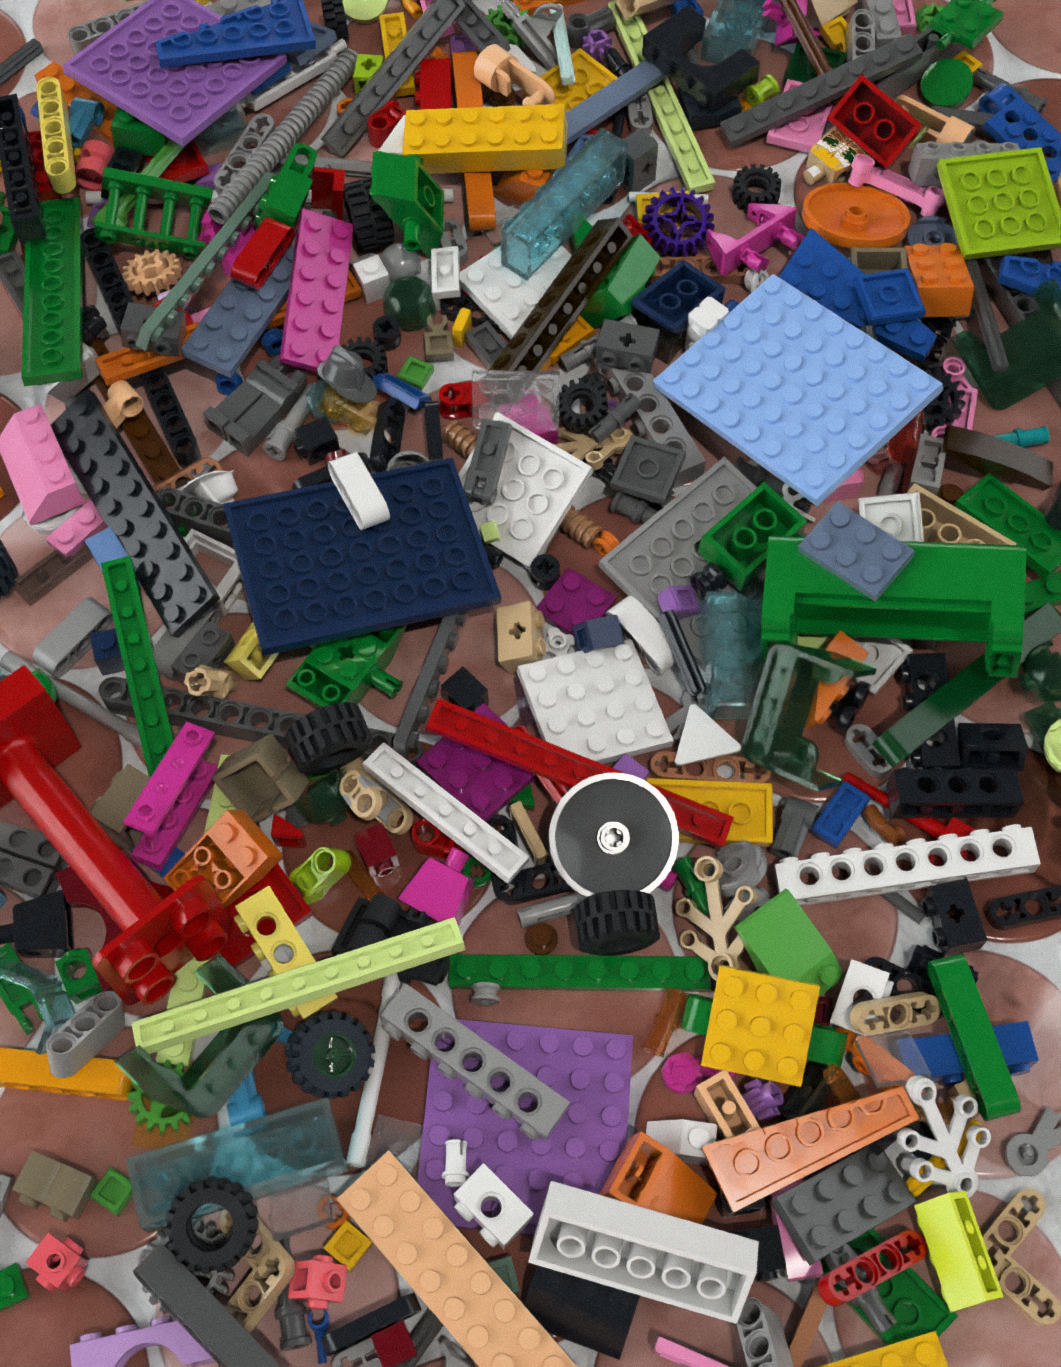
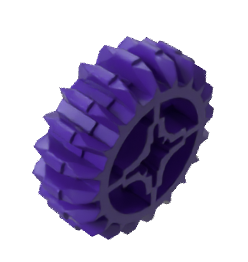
M683 186L680 192L676 193L674 187L669 190V195L662 190L659 193V198L654 196L651 199V205L645 207L646 215H643L642 222L646 225L643 226V229L650 232L648 234L649 238L652 236V243L654 242L652 248L655 251L662 249V257H665L667 252L672 254L671 257H677V254H680L681 257H687L688 252L694 257L698 253L697 249L703 251L706 247L707 230L711 229L714 231L715 225L711 223L714 220V214L708 213L711 206L710 204L702 205L704 197L700 196L696 199L694 197L695 190H692L690 194H686ZM676 207L675 211L660 215L664 210ZM685 209L693 213L694 216H690ZM678 215H680L679 222H681L679 232H677V225H675ZM661 231L668 232L671 238L665 236ZM692 232L697 233L690 239L680 240L685 234L692 235Z

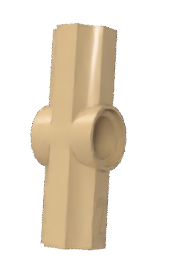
M202 664L196 667L194 671L186 673L184 684L187 686L190 694L195 696H212L222 700L230 692L236 691L239 683L234 671L224 668H212Z

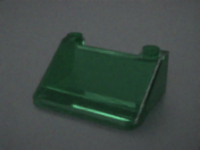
M1051 277L1039 284L1035 290L1034 298L1040 310L1000 333L1010 365L1006 373L995 374L993 372L985 343L982 344L974 332L962 331L950 338L988 404L994 409H1006L1061 377V289L1058 283Z

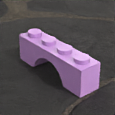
M172 1316L151 1320L150 1327L141 1329L137 1328V1324L116 1328L115 1335L102 1337V1332L80 1336V1343L70 1345L72 1367H124L134 1354L151 1346H165L177 1356L182 1366L196 1367L216 1361L177 1321H173Z

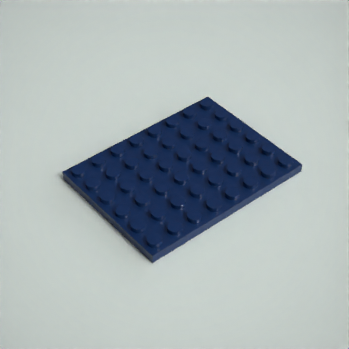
M453 457L370 474L388 506L390 520L360 530L333 482L223 503L262 656L501 604V594Z

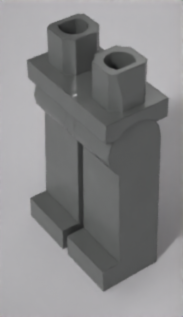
M278 355L268 363L261 359L256 364L257 368L252 370L245 381L216 408L210 406L203 412L208 429L226 442L229 441L230 445L247 457L271 433L276 424L280 423L291 411L301 396V392L308 384L306 375L300 370H295L289 377L285 376L284 374L289 370L288 364L279 362L280 357Z
M0 821V885L32 898L57 891L60 883L55 873L69 866L42 832Z

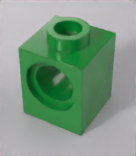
M86 947L83 949H72L66 952L63 958L55 961L67 995L75 1004H79L100 992H104L91 963L93 956ZM86 967L84 976L79 979H73L76 970Z

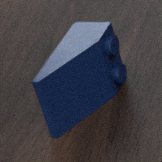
M682 260L633 298L630 304L674 334L687 330L688 314L694 308L699 307V304L707 296L714 298L722 304L726 288L685 260Z

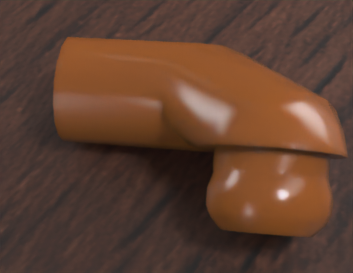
M871 804L864 808L863 816L886 843L896 845L898 841L905 839L906 834L903 827L899 824L891 827L876 805Z

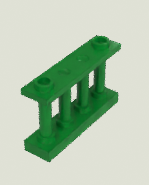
M104 167L102 189L109 191L105 223L96 221L94 238H98L105 243L119 242L150 249H159L160 251L168 250L170 253L181 254L188 259H196L201 254L206 242L197 241L201 211L207 210L211 203L212 188ZM122 193L137 197L132 228L116 225L120 194ZM148 199L160 200L164 203L160 233L143 230ZM176 204L191 208L187 239L171 236L174 207Z

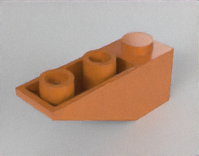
M841 630L829 638L813 660L804 727L807 729L816 723L821 725L832 713V710L829 709L830 705L834 700L839 702L849 690V687L846 686L847 682L851 677L856 679L866 667L862 662L869 653Z

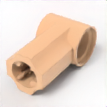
M120 380L113 383L108 389L107 396L109 400L103 405V408L117 429L126 417H133L140 413L144 402L127 381Z

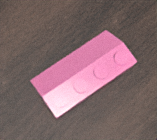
M41 403L14 413L0 435V454L30 526L85 504Z

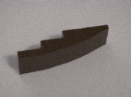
M952 425L945 427L943 452L981 474L987 475L994 471L1013 483L1023 479L1042 491L1052 487L1053 462L1006 440L978 431Z

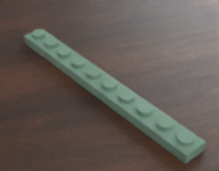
M268 171L142 325L135 344L137 347L146 351L152 342L157 344L165 332L164 327L166 325L171 327L176 320L178 309L184 310L191 299L190 294L192 292L194 294L199 292L204 283L203 278H210L217 266L216 262L219 261L221 263L226 257L229 245L234 247L241 236V230L243 232L248 230L253 221L252 217L256 216L258 210H261L258 206L263 194L271 191L267 187L273 175Z

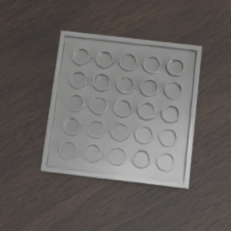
M723 457L599 560L598 566L628 596L638 600L659 622L658 616L662 613L657 596L668 586L691 585L690 576L696 572H702L704 566L709 563L698 553L702 536L757 487ZM803 532L801 537H806L807 535ZM766 569L741 592L728 580L727 587L721 591H715L714 596L707 601L702 599L693 589L701 612L678 620L697 665L722 689L728 686L763 655L761 616Z

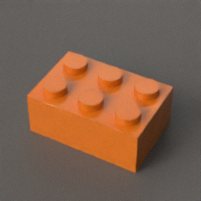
M917 243L913 246H904L906 248L907 267L926 310L924 317L969 316L974 284L960 252L959 245L952 243H943L941 245Z

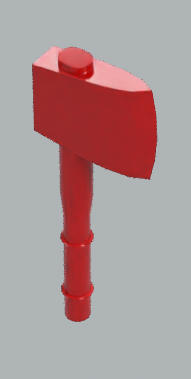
M849 771L845 773L841 782L847 781L869 795L872 800L885 806V809H890L887 793ZM955 817L947 826L934 818H904L911 824L936 837V840H938V837L946 834H957V837L970 836V833L976 830ZM969 850L960 851L964 860L969 862L976 861L973 852ZM928 856L930 863L934 866L944 865V861L940 856Z

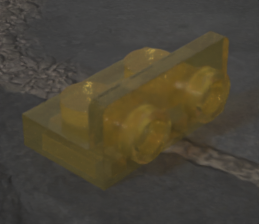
M327 384L317 409L323 411L327 417L347 424L353 431L367 435L377 423V408L381 403L374 399L367 403L352 402L342 397Z

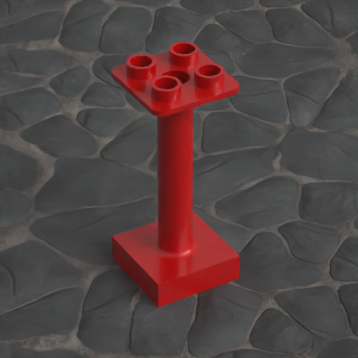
M23 665L0 682V808L14 798L123 931L93 957L92 965L127 1006L134 1005L140 1001L144 1005L153 1004L163 998L173 988L176 981L173 974L193 958L199 962L206 961L221 951L228 941L229 935L226 931L230 928L232 919L204 875L192 877L163 900L54 770L56 766L82 748V745L46 689L29 669Z

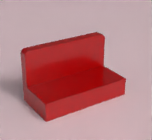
M313 167L312 207L330 208L336 212L338 219L342 220L345 170Z

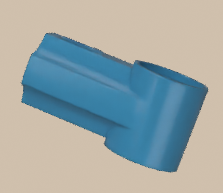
M75 97L72 100L69 118L72 148L79 149L80 146H83L93 126H99L104 119V105L102 102Z
M239 1060L221 1068L229 1100L227 1112L233 1132L238 1133L268 1124L265 1106L261 1095L257 1091L251 1062L249 1060Z

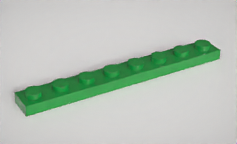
M129 555L103 562L101 567L148 776L151 777L174 742V736L133 560Z
M450 955L449 989H471V985L474 983L491 982L499 984L500 990L711 991V976L708 971V962L701 957Z

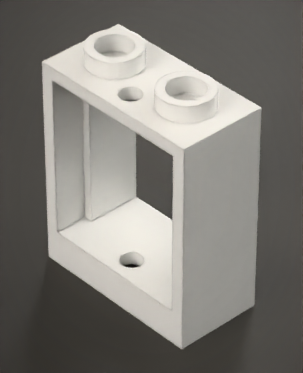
M191 529L187 536L183 538L195 557L201 552L231 567L215 589L220 599L213 605V607L221 611V616L225 617L244 589L235 550Z

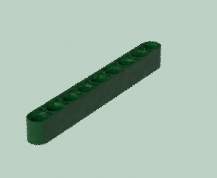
M1050 602L1024 621L1020 665L1061 633V614ZM985 653L872 743L892 768L1005 678L988 676V671H985Z

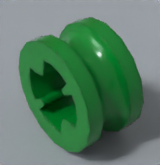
M475 857L469 858L463 867V873L474 879L473 888L486 886L492 878V871ZM478 866L483 867L484 876L480 878L477 875V878H473L471 868L476 867L478 869Z

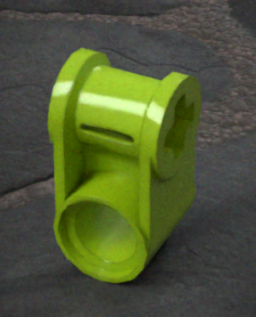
M320 847L303 864L294 869L288 878L292 884L297 885L304 895V901L307 905H310L323 898L329 889L347 874L351 866V858L348 852L343 849ZM332 856V857H333V865H332V867H331V869H330V867H329V859H330V857Z

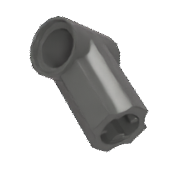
M605 7L588 15L582 13L572 14L568 18L567 26L569 46L575 49L582 48L583 36L588 37L592 30L599 29L606 32L615 28L616 20L614 19L613 11L609 7Z
M789 795L780 818L781 825L773 841L771 853L779 859L798 857L806 833L810 832L819 806Z

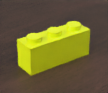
M967 1192L946 1193L914 1205L918 1226L925 1236L929 1248V1258L938 1274L941 1283V1293L943 1299L948 1304L950 1312L968 1309L1004 1297Z

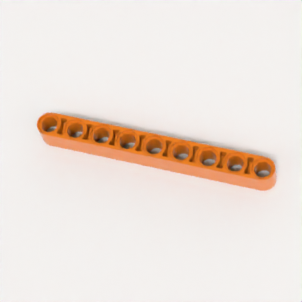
M477 50L452 52L457 108L483 107L481 82L474 76V65L478 58ZM491 171L464 172L470 232L495 230L496 216Z

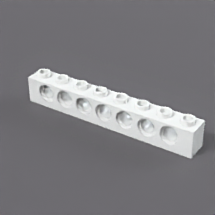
M1014 824L1002 828V831L990 833L988 829H980L971 832L970 836L957 837V834H946L938 837L936 841L926 842L924 838L907 841L906 845L895 847L893 843H883L875 846L874 850L862 851L861 848H850L844 850L843 854L830 856L828 852L814 854L811 856V859L798 860V857H787L779 860V863L774 865L773 875L777 894L786 888L800 906L929 888L930 886L968 879V882L1033 873L1041 863L1032 827L1021 828V825ZM999 845L1007 850L1008 856L1000 857L996 855L993 851V846ZM969 850L973 852L976 861L969 862L964 860L960 851ZM928 856H940L944 861V865L934 866L930 863ZM900 859L909 861L912 865V870L903 871L899 869L896 861ZM874 864L879 867L881 873L876 876L869 875L865 871L864 866ZM837 868L844 869L848 873L849 878L838 880L833 876L832 871ZM804 873H811L816 877L817 882L813 885H806L801 881L800 876Z

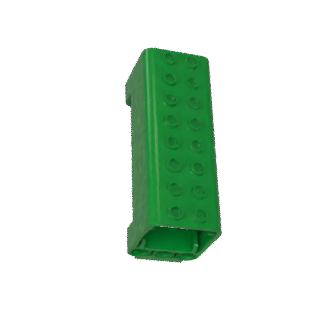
M769 536L761 616V645L764 665L792 666V661L795 660V653H797L798 634L833 636L841 630L847 636L985 643L984 663H986L985 671H988V676L1017 678L1024 636L1026 546L901 541L915 550L914 557L875 602L800 553L798 546L806 537Z

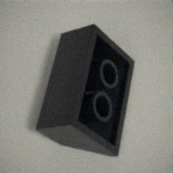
M536 1265L524 1306L549 1334L620 1360L640 1295Z

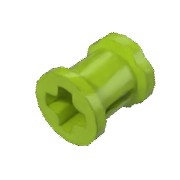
M765 74L760 82L746 87L745 97L748 103L754 107L763 103L769 97L777 96L780 90L778 82L772 75Z

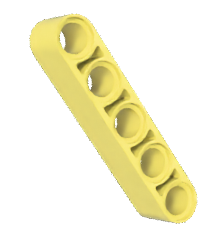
M45 77L36 86L44 166L53 189L57 193L66 194L71 192L76 186L68 106L59 80L54 77Z

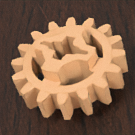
M155 249L152 253L146 250L144 255H134L135 259L127 260L128 266L122 267V276L128 290H134L136 295L145 292V295L149 296L153 291L158 295L161 289L170 290L169 285H176L177 279L182 277L179 259H177L175 253L169 254L168 250L162 253L159 252V249Z

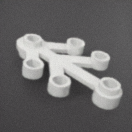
M921 1075L912 1076L905 1085V1091L911 1102L921 1106L935 1140L921 1136L910 1128H903L897 1134V1143L901 1148L909 1152L920 1150L942 1157L948 1170L934 1167L927 1160L917 1158L910 1165V1173L921 1182L933 1180L945 1184L948 1193L966 1191L968 1198H970L978 1187V1175L974 1171L980 1148H984L990 1143V1131L979 1124L970 1126L966 1133L968 1143L961 1160L957 1149L967 1119L977 1113L978 1103L974 1098L966 1094L957 1096L953 1104L954 1113L947 1130L935 1102L937 1091L934 1082ZM927 1087L925 1095L921 1097L922 1090ZM968 1101L969 1106L963 1111V1104ZM981 1131V1138L976 1141V1135ZM912 1134L911 1143L906 1145V1138ZM925 1165L924 1173L919 1175L920 1167ZM965 1178L964 1184L960 1187L961 1181Z

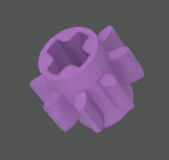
M592 30L588 37L583 36L582 50L596 61L603 62L605 60V52L612 48V37H607V34L602 30Z
M756 1078L744 1084L747 1093L743 1094L742 1097L753 1116L757 1117L759 1122L763 1120L768 1121L780 1115L777 1106L783 1104V1095L775 1082H767L766 1079L759 1080Z

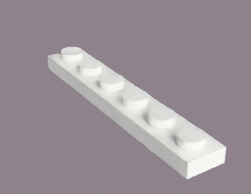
M383 742L363 762V769L507 884L528 863L529 856L386 743Z

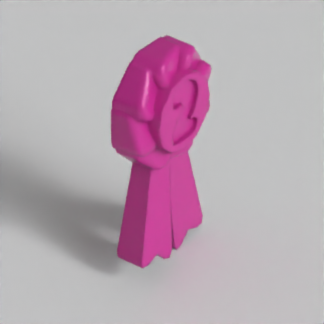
M684 1052L668 1057L661 1072L665 1086L678 1095H686L694 1092L696 1086L701 1083L703 1078H711L723 1070L701 1066L702 1055L695 1058L689 1053ZM728 1072L731 1079L737 1076V1073Z

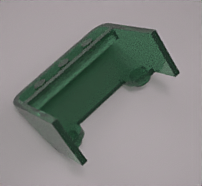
M789 643L774 645L767 654L743 737L741 749L744 757L753 764L817 792L841 786L842 779L816 768L819 760L818 747L813 741L802 737L818 680L825 683H834L839 681L844 675L850 678L875 675L877 668L833 651Z
M220 954L194 971L216 995L249 984ZM276 1012L219 1031L181 1078L172 1069L162 1067L140 1045L118 1057L114 1063L152 1100L198 1118H207L218 1113L282 1034L284 1023L281 1015Z

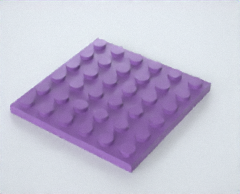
M149 0L64 63L62 67L64 74L184 147L287 63V54H269L160 68L155 41L182 31L187 33L199 30V25L207 22L210 26L220 22L222 16L195 0Z
M456 1019L570 1102V1106L546 1142L539 1138L533 1141L520 1131L519 1128L522 1125L511 1117L506 1121L498 1116L491 1109L493 1107L492 1103L484 1097L480 1101L475 1099L464 1089L466 1084L456 1077L454 1080L445 1077L437 1070L439 1064L431 1059L417 1183L456 1228L481 1231L482 1227L473 1218L467 1222L454 1208L457 1204L454 1200V1193L460 1187L445 1185V1179L442 1178V1173L445 1171L446 1166L445 1142L453 1139L467 1141L466 1171L469 1173V1177L484 1163L534 1213L533 1219L519 1234L535 1235L551 1181L599 1195L627 1144L633 1035ZM443 1038L436 1044L437 1049L442 1052H448L455 1046V1043L449 1038ZM469 1058L464 1062L463 1067L469 1072H476L482 1067V1063L477 1058ZM496 1078L490 1084L496 1092H504L510 1086L509 1082L504 1078ZM523 1098L519 1101L518 1106L523 1112L530 1113L537 1108V1103L532 1098ZM489 1200L482 1205L481 1211L486 1217L494 1218L500 1214L501 1206L498 1202Z

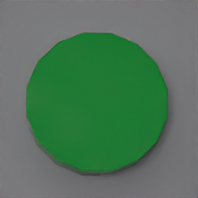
M953 58L940 59L931 64L921 79L922 96L930 106L956 108L967 100L973 89V75L969 66L961 60Z

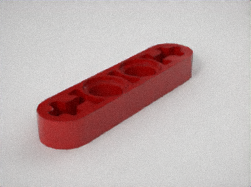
M909 1229L823 1275L818 1283V1291L825 1303L833 1307L849 1302L921 1261L927 1252L925 1241L919 1233ZM908 1244L911 1251L902 1256L899 1249ZM880 1252L886 1254L891 1262L890 1270L881 1264L879 1259ZM856 1265L865 1270L867 1283H863L857 1277L855 1272ZM844 1280L847 1287L836 1292L833 1285Z

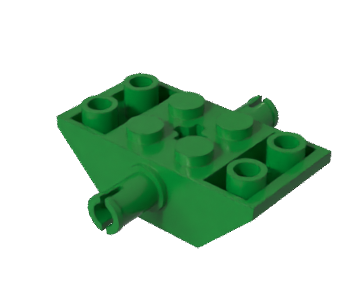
M382 151L373 152L371 166L372 185L370 188V195L373 201L378 203L384 209L387 216L393 219L404 233L403 247L405 250L411 252L422 250L431 259V249L438 248L443 235L444 190L422 166L423 158L420 155L402 156Z
M407 624L310 645L309 647L313 648V650L287 681L286 687L320 708L342 702L359 704L372 686L385 692L391 698L396 697L397 693L394 691L400 692L403 681L385 672V669L393 660Z

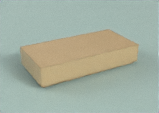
M521 801L510 805V818L534 865L538 866L548 863V853Z

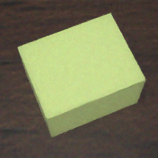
M494 520L480 525L483 540L486 544L501 540L497 523Z

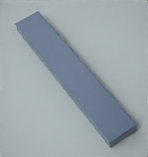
M644 60L566 112L568 123L567 145L666 79V76L654 64Z

